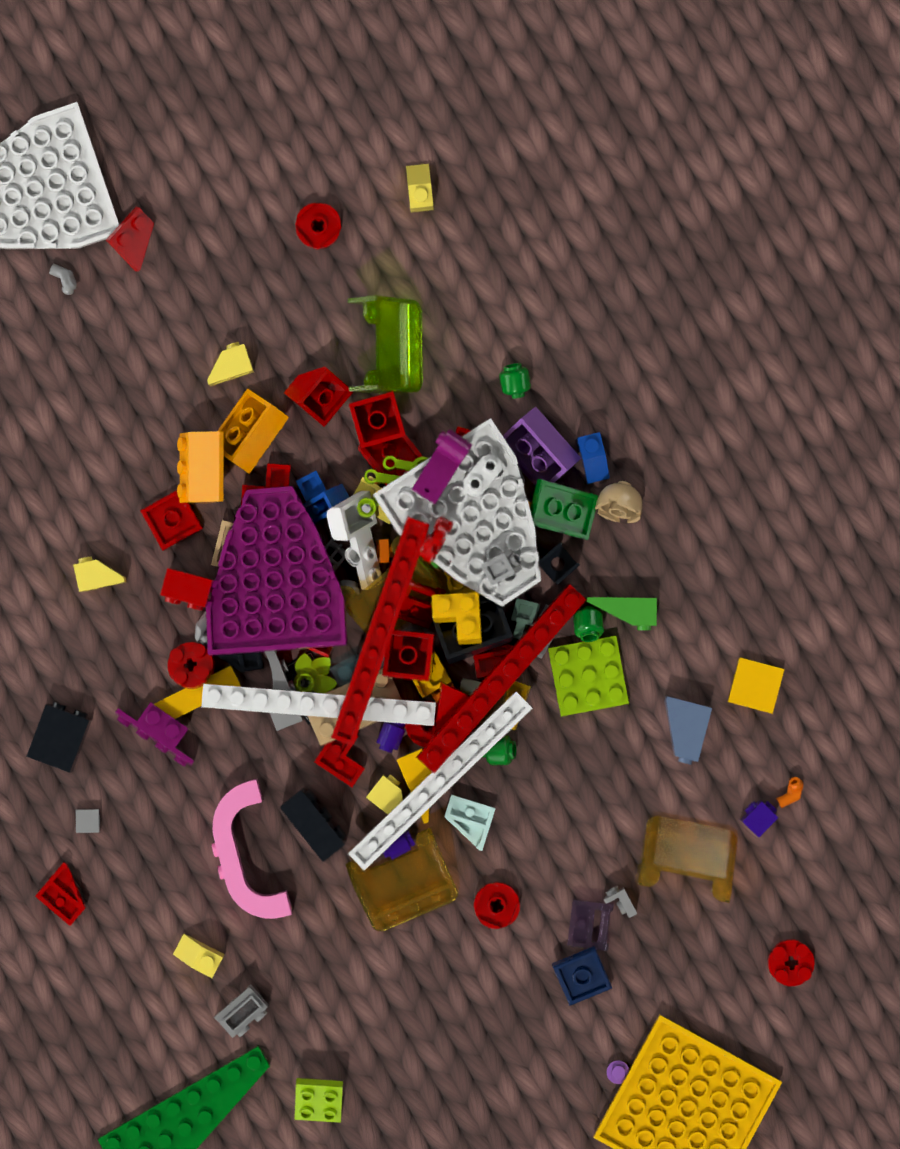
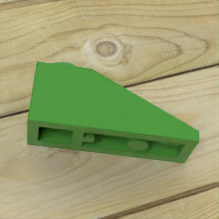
M586 597L587 603L632 626H637V630H651V626H657V598Z

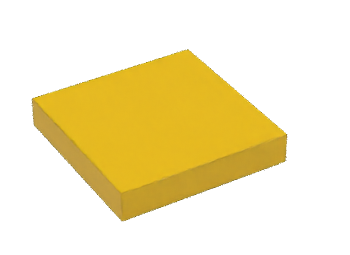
M739 657L727 702L773 714L784 669Z

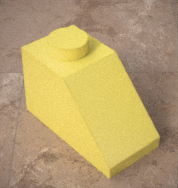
M429 164L406 166L410 211L434 210Z
M235 342L226 346L227 349L221 352L207 379L209 386L254 372L245 344L240 345L239 342Z
M92 556L78 559L79 563L73 565L79 592L127 582L125 576L99 560H92Z
M383 774L366 798L386 814H389L403 801L402 788L399 787L401 782L391 774L388 777Z
M183 934L173 955L188 966L210 978H213L225 955L186 934Z

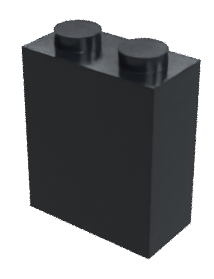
M53 701L52 705H45L26 757L71 773L74 770L92 720L87 718L88 714L76 709L74 713L65 710L66 705Z

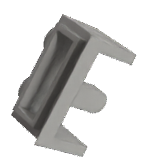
M250 984L245 991L238 997H235L214 1018L232 1038L235 1035L241 1037L250 1029L248 1026L250 1022L254 1019L258 1022L267 1014L265 1009L268 1008L269 1004Z

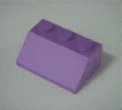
M536 406L503 435V438L517 458L518 467L521 468V471L535 486L537 479L556 482L581 459Z

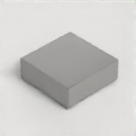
M76 809V833H99L100 809Z

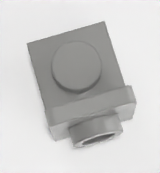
M511 549L481 564L491 585L510 577L522 569L520 558Z
M616 886L605 892L607 896L603 897L606 904L619 898L620 901L616 902L622 915L627 913L628 917L631 918L637 914L624 887L619 889Z

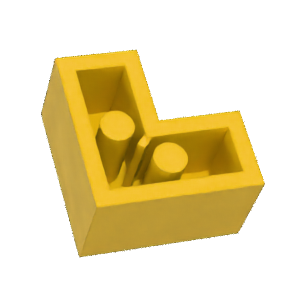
M479 592L432 595L434 623L457 622V640L459 645L482 643Z

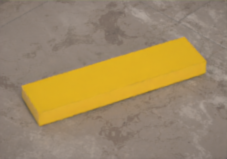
M232 666L211 675L206 683L241 687ZM203 686L197 689L185 688L154 703V705L176 719L202 706Z

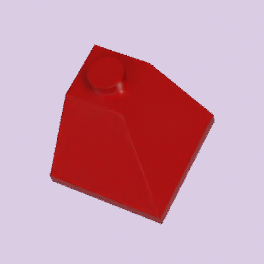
M325 366L298 375L284 392L285 395L323 427L326 426L353 393L346 384Z

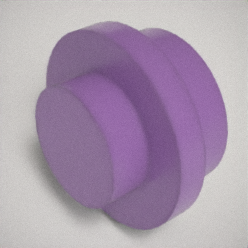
M620 1060L611 1062L606 1071L608 1079L612 1083L622 1084L629 1072V1067Z

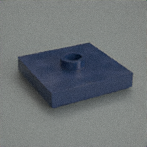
M595 946L552 963L569 1006L612 989Z

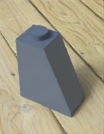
M665 696L664 701L673 753L679 757V762L692 765V761H699L712 708Z

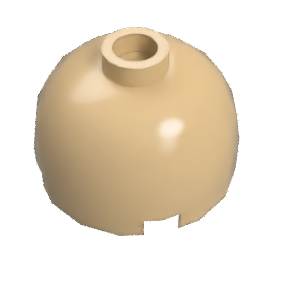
M619 481L618 483L606 486L600 492L595 509H598V514L605 519L620 523L619 518L628 519L627 523H634L641 518L643 503L640 493L630 483Z

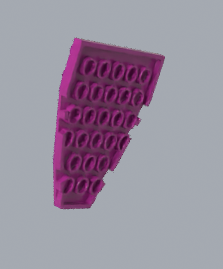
M290 486L246 490L242 499V505L235 515L234 524L225 538L218 563L219 569L216 580L213 581L211 598L206 606L208 655L348 645L345 597L319 531L295 489Z

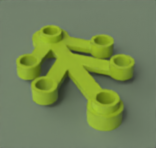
M387 456L383 461V467L387 471H392L395 468L410 471L428 458L418 457L411 462ZM389 459L393 460L394 466L388 467L386 461ZM369 469L365 472L364 480L368 484L376 482L390 484L401 476L378 473L374 469ZM367 474H375V480H369ZM374 497L372 499L364 498L359 501L357 512L361 517L369 518L375 513L376 507L379 504ZM368 505L370 507V512H363L362 506Z

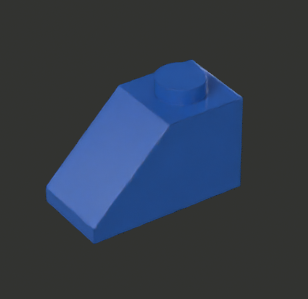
M600 432L578 437L576 441L587 484L610 479Z
M342 483L322 492L303 505L313 523L317 524L327 519V511L349 498V495Z

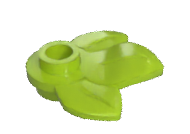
M306 653L302 654L295 663L297 675L294 678V686L296 691L310 693L314 691L323 694L331 691L337 682L327 676L331 665L330 658L320 657L311 661ZM302 679L309 680L310 684L308 687L304 688L301 686Z

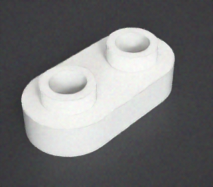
M491 454L483 456L464 478V491L470 496L481 495L500 473L502 468L500 459ZM487 462H492L494 464L493 470H487ZM472 480H477L479 482L478 488H472Z

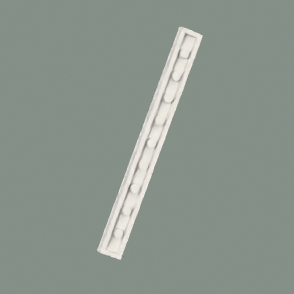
M203 684L201 707L338 718L346 695ZM370 697L362 720L434 726L436 703Z
M515 692L448 757L435 773H431L348 853L363 870L370 866L509 732L532 707Z

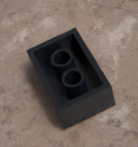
M487 598L480 599L482 643L459 645L457 640V622L434 623L448 665L514 642L501 606Z
M303 787L279 808L321 861L324 862L346 844L345 838L347 835L339 825L335 827L330 820L333 817L325 807L320 809L316 803L318 798L312 790L308 789L306 791Z

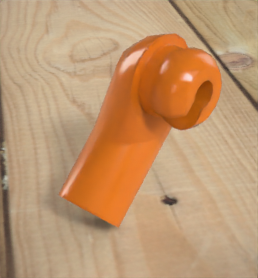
M792 777L789 780L787 793L776 798L780 808H784L801 798L804 785L799 777Z

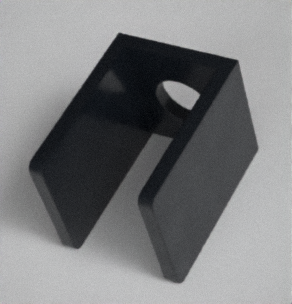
M561 542L538 561L539 566L556 585L580 566V563H576L562 547L563 544ZM556 557L562 558L565 563L564 568L560 571H555L551 567V561Z

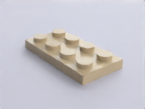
M383 668L380 669L370 697L402 700L393 679L382 676ZM350 683L325 694L346 695ZM308 716L320 746L336 740L331 737L338 718ZM362 720L359 730L378 721Z

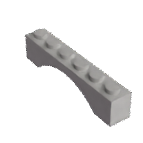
M265 651L272 670L273 690L296 691L293 680L288 681L285 674L289 672L285 660L279 659L277 651ZM270 713L277 731L304 720L303 715Z

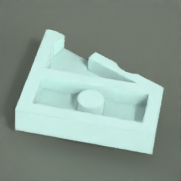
M451 794L444 817L478 850L482 851L495 808Z

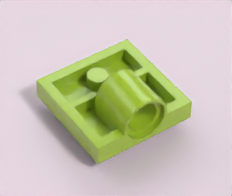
M297 1078L295 1120L341 1123L343 1081Z

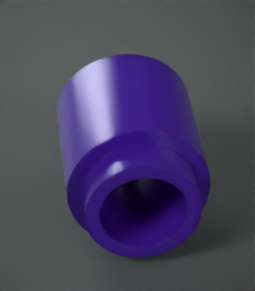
M384 722L376 743L380 744L379 749L392 753L393 749L398 750L405 733V724Z
M408 830L383 852L385 858L390 856L391 860H394L411 850L415 843Z

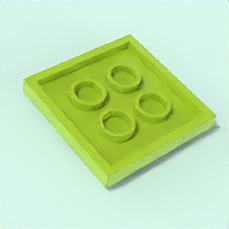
M616 636L600 638L593 642H579L548 648L560 716L629 704Z

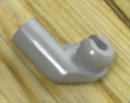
M53 263L49 274L61 279L62 292L64 294H73L77 287L73 272Z
M206 611L195 626V640L202 645H207Z

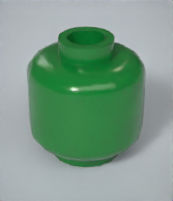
M521 363L504 366V370L499 374L502 392L506 395H511L513 399L524 397L525 392L531 388L528 368L522 366Z
M584 606L574 614L575 635L584 642L598 640L604 632L602 613L592 606Z
M504 735L483 758H486L488 764L492 766L509 765L517 755L516 742L512 741L508 735Z

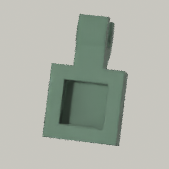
M519 598L516 599L511 621L517 622L513 638L519 640L527 631L528 625L531 626L536 621L540 604Z

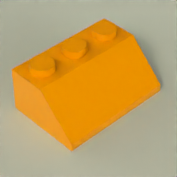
M247 388L218 429V431H223V456L250 474L289 417Z
M223 431L180 433L177 441V448L180 451V461L177 464L180 484L177 487V495L180 498V503L223 502Z

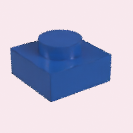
M317 471L296 481L306 502L326 491Z

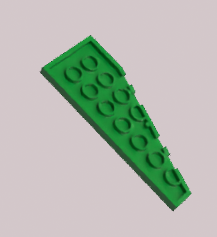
M258 1045L99 1137L97 1140L102 1149H197L265 1073L270 1064Z

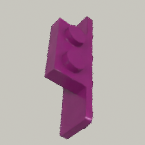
M151 702L137 721L119 708L116 710L115 714L118 716L116 720L126 727L129 725L137 729L136 734L146 741L148 738L156 742L155 747L165 754L169 751L175 755L174 760L185 767L187 764L189 766L194 764V760L176 749L188 731L186 726Z

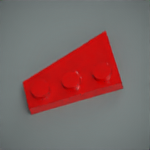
M444 682L440 683V696L436 706L437 713L431 739L470 696L469 694Z

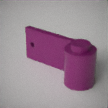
M450 429L447 433L443 430L435 441V443L439 444L411 489L433 504H436L473 445Z

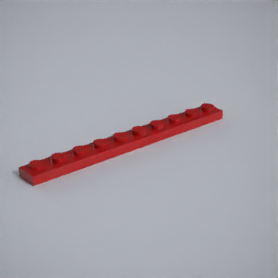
M411 517L407 518L331 737L333 739L354 745L430 526L429 523Z
M567 584L416 758L432 773H435L587 599L571 584Z

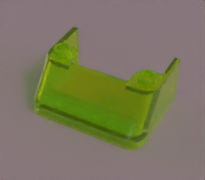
M377 295L348 298V303L363 305L365 320L369 324L376 325V370H370L366 373L363 386L349 387V391L362 393L418 392L422 387V312L420 304L416 300Z

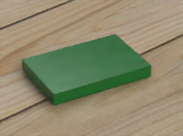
M537 479L530 508L534 526L589 540L599 495Z

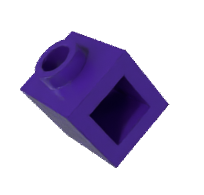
M760 800L757 803L753 801L744 810L746 815L741 821L760 838L778 819L774 814L777 810L768 801L765 803Z

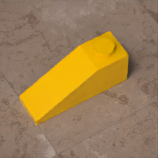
M423 748L397 758L398 765L410 792L431 774V771L416 758ZM429 809L421 815L424 824L429 821Z

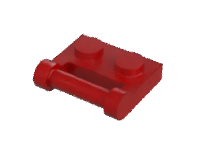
M411 578L398 618L429 628L433 621L432 600L429 603L412 597L409 593L413 590L432 597V595L446 594V591L439 587L435 589L415 582Z

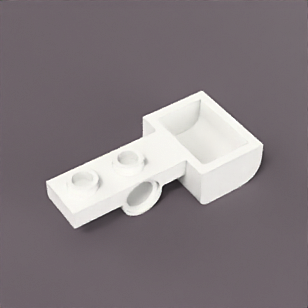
M359 491L327 511V520L331 536L334 540H350L351 547L346 549L345 558L351 566L356 567L361 589L369 590L383 581L370 527L377 524L375 513L369 518L361 517L358 514L357 505L359 501L364 498L371 499L370 491ZM363 505L362 511L368 513L370 512V507Z

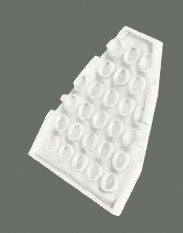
M78 102L32 117L28 120L27 124L19 130H15L10 134L11 136L0 143L1 249H79L106 240L119 226V221Z
M490 418L462 436L473 445L436 504L431 503L411 490L430 458L373 494V496L400 536L408 517L430 524L425 540L429 535H432L434 526L440 516L454 522L450 533H446L445 543L432 561L458 582L475 592H479L482 596L502 607L539 583L541 576L538 564L535 527L528 500L526 499L517 458ZM488 454L497 456L502 464L500 473L481 495H468L463 489L464 478L483 456ZM492 462L486 463L487 470L491 471L494 469ZM477 480L471 481L472 488L476 489L479 487ZM511 549L520 558L522 569L510 577L491 585L481 564Z

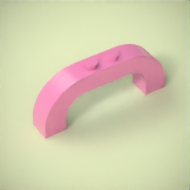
M257 778L237 785L218 804L213 818L212 828L215 843L212 844V850L215 857L219 856L221 865L217 866L220 879H225L227 889L238 906L257 917L268 919L281 918L293 913L287 890L274 894H261L250 887L244 874L233 832V822L236 814L246 806L263 802Z

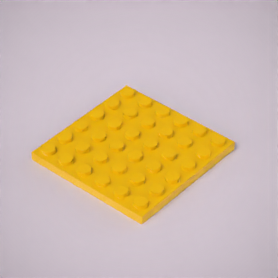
M659 1014L593 1138L613 1149H747L782 1081Z

